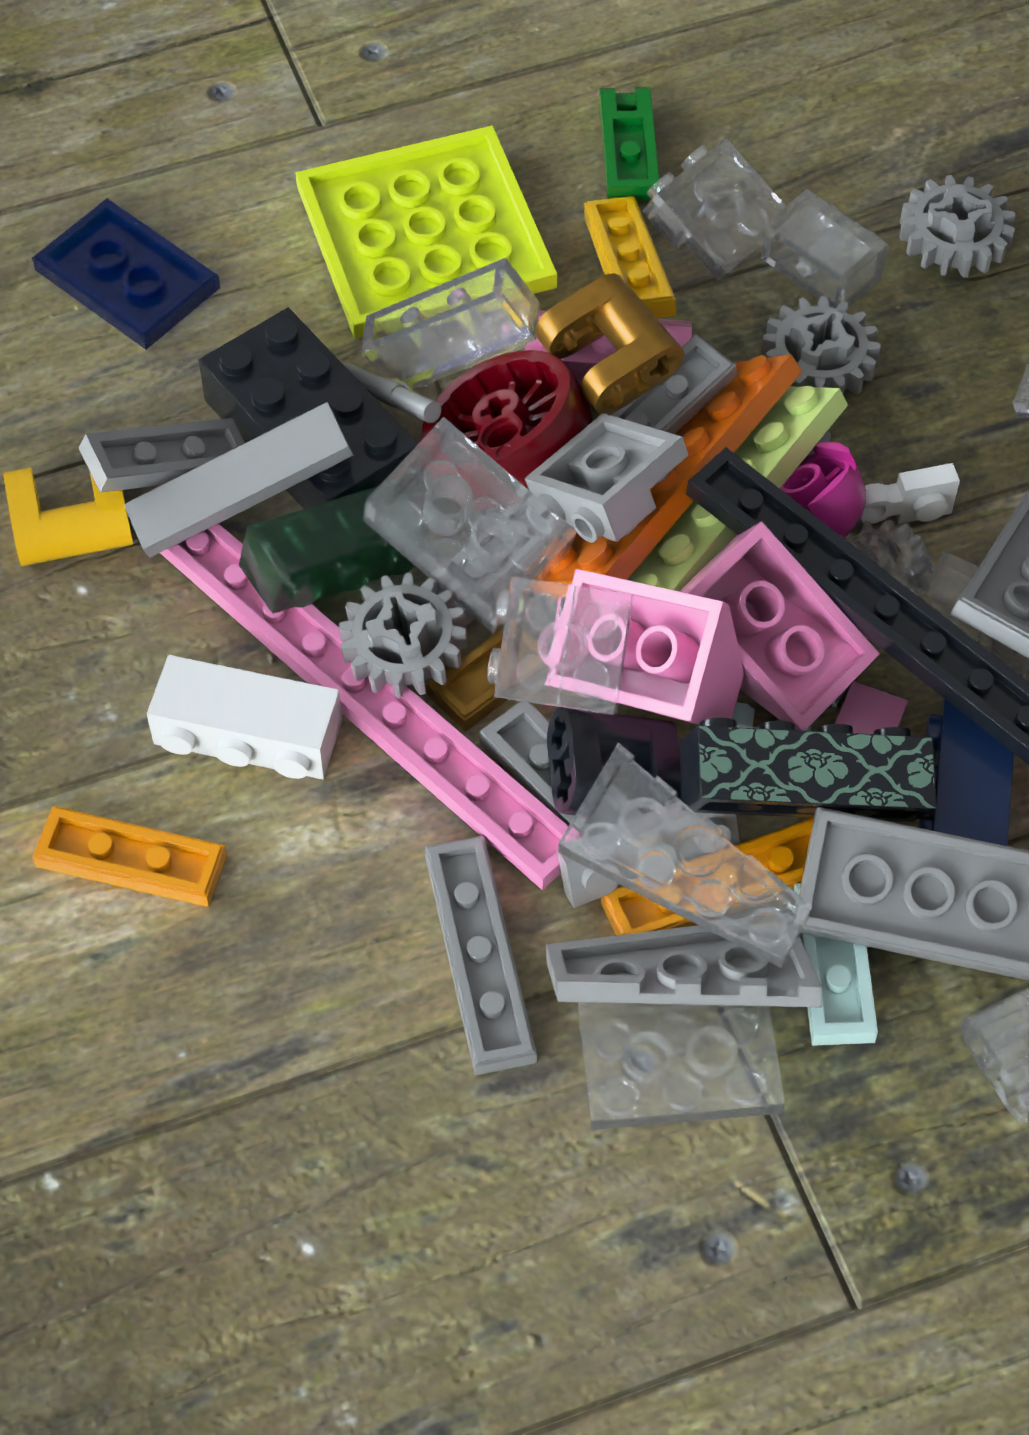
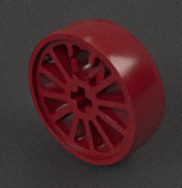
M523 350L506 353L486 360L466 371L449 384L435 400L441 406L440 417L434 423L423 422L421 438L431 466L447 489L465 502L493 505L510 502L531 494L525 478L592 423V417L588 401L580 391V385L576 377L558 357L543 351Z

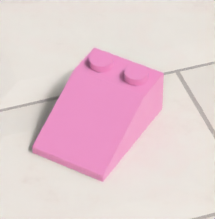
M762 521L734 537L679 591L729 604L744 672L740 690L779 720L794 723L795 730L805 731L880 654Z

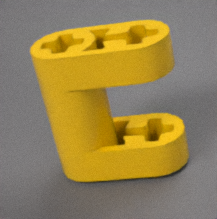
M32 467L3 472L12 530L21 566L134 545L128 513L124 506L126 503L123 490L100 493L90 473L95 501L41 511Z

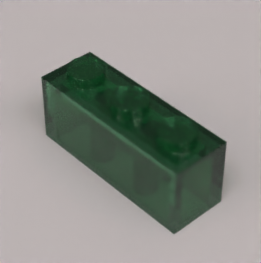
M390 482L247 526L239 567L272 614L293 607H305L317 599L344 590L354 591L366 583L381 579L383 576L403 575L418 567L429 527L396 483Z

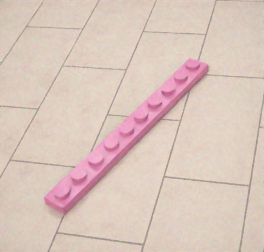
M219 523L160 552L304 681L309 684L338 689L340 692L342 714L474 831L480 836L484 835L485 840L541 890H544L561 874L557 848L583 838L410 688L405 686L402 697L395 698L391 684L386 683L383 689L375 693L371 689L369 676L357 681L353 676L352 662L345 663L340 645L343 641L341 640L339 627Z

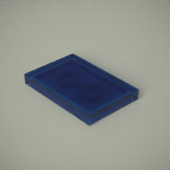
M108 198L32 257L34 268L38 273L145 350L221 288L219 275Z

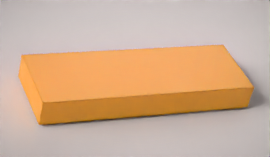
M53 806L32 858L37 868L209 907L227 858L226 845Z

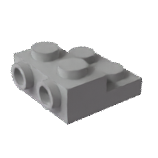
M602 413L525 478V481L533 498V511L537 518L548 528L555 529L561 523L572 526L579 536L588 542L593 543L600 537L618 542L623 536L631 533L639 522L656 509L650 488L663 481L669 472L688 457L689 454L682 436Z

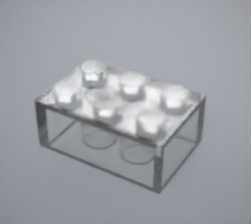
M445 417L438 422L365 501L363 521L426 576L435 579V583L444 591L450 589L453 592L454 600L493 634L566 555L577 534L575 529Z

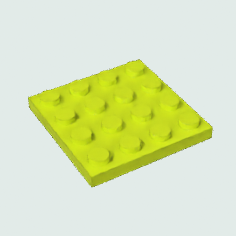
M493 125L296 172L297 188L354 339L557 288V272Z

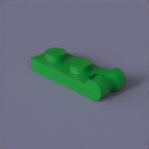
M635 87L633 93H616L615 88H600L599 114L602 128L607 199L633 196L636 201L659 200L660 182L650 87Z

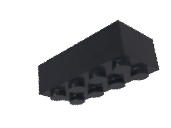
M289 307L198 359L205 401L221 419L233 418L245 443L328 402L353 456L286 489V491L331 540H334L421 486L419 444Z

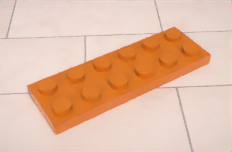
M789 354L766 358V356L760 355L748 361L735 362L737 376L675 433V435L683 437L689 456L671 470L663 481L650 488L656 509L639 522L631 533L623 536L618 542L600 537L597 541L591 543L584 540L574 531L563 544L555 547L543 559L544 567L531 580L530 584L542 600L568 599L576 569L628 580L694 501L686 495L688 481L725 447L734 453L803 372L793 356Z

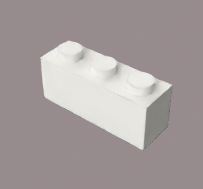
M173 655L167 656L147 711L153 743L160 745L169 752L181 755L194 752L213 756L226 764L238 767L248 764L275 769L286 777L296 779L308 776L324 780L343 721L340 692L338 689Z

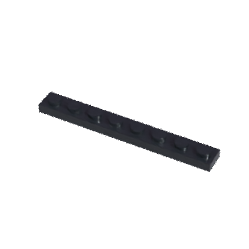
M727 447L688 481L686 495L737 535L762 521L863 635L1029 765L1028 681Z

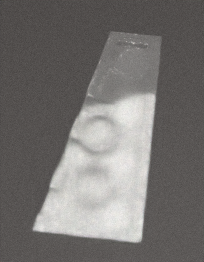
M618 743L559 841L558 853L782 968L811 914L812 906L751 854L746 856L723 837L724 831L706 816L702 819L677 798V792L659 776L656 778L652 777L634 761L635 756Z

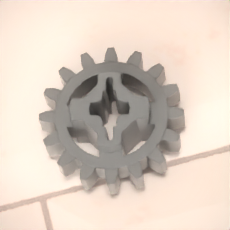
M946 175L945 184L939 186L931 179L927 180L924 192L913 189L910 193L909 203L903 204L899 238L902 241H908L906 253L908 256L922 254L921 267L924 269L933 263L941 265L940 275L946 276L951 268H958L961 276L965 278L968 277L970 267L973 266L982 273H987L991 260L1000 264L1003 262L1006 249L1011 248L1015 232L1013 227L1015 212L1006 210L1008 202L1006 196L992 198V185L987 184L981 189L973 187L974 179L969 176L964 181V184H956L952 175Z
M821 296L818 306H810L805 298H800L796 311L785 305L780 307L779 319L769 318L767 322L766 334L763 335L761 355L769 358L791 354L803 371L792 383V386L840 388L842 394H844V389L847 388L850 392L858 395L861 393L863 380L872 381L874 378L881 344L876 342L878 331L876 326L864 327L866 314L863 311L851 316L847 313L848 302L842 301L836 308L829 307L827 297Z
M406 573L402 580V585L395 586L387 575L381 577L382 590L378 592L373 591L367 586L360 588L363 604L348 602L345 608L349 621L339 623L340 636L343 641L340 644L345 663L352 662L351 667L354 678L358 681L369 676L371 689L375 693L383 689L386 683L391 684L395 698L402 697L407 685H414L419 695L426 694L425 681L430 678L444 685L447 682L445 665L452 668H460L462 661L459 649L467 648L468 646L467 632L463 628L466 626L464 611L462 607H455L453 592L449 589L437 595L435 579L428 578L421 587L414 586L412 573ZM397 625H400L403 633L407 634L411 645H406L404 637L400 636L397 631Z

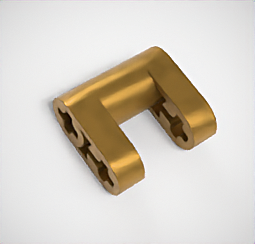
M615 273L599 277L550 308L538 320L535 327L536 338L548 353L559 359L575 354L603 335L617 349L616 352L592 367L581 382L580 391L599 414H612L671 377L684 360L685 352L622 277Z

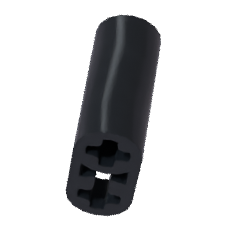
M559 706L555 709L548 725L547 750L554 807L558 813L591 817L596 813L602 800L604 788L602 766L630 769L634 808L642 816L682 802L680 745L677 728L672 721Z

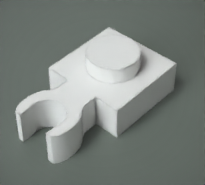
M953 463L899 473L897 483L884 485L875 483L865 485L867 490L866 505L861 517L862 523L873 524L894 515L898 524L917 520L928 522L936 520L943 515L952 514L960 482Z

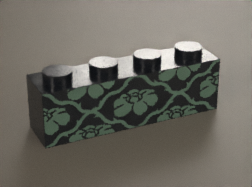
M710 718L702 720L700 725L680 740L682 812L814 818L817 807L883 821L914 822L920 817L936 810L933 737L911 736L910 729L905 727H885L875 730L874 734L853 733V727L847 724H828L817 727L816 731L795 730V724L789 721H769L759 724L758 728L737 727V721L734 719Z

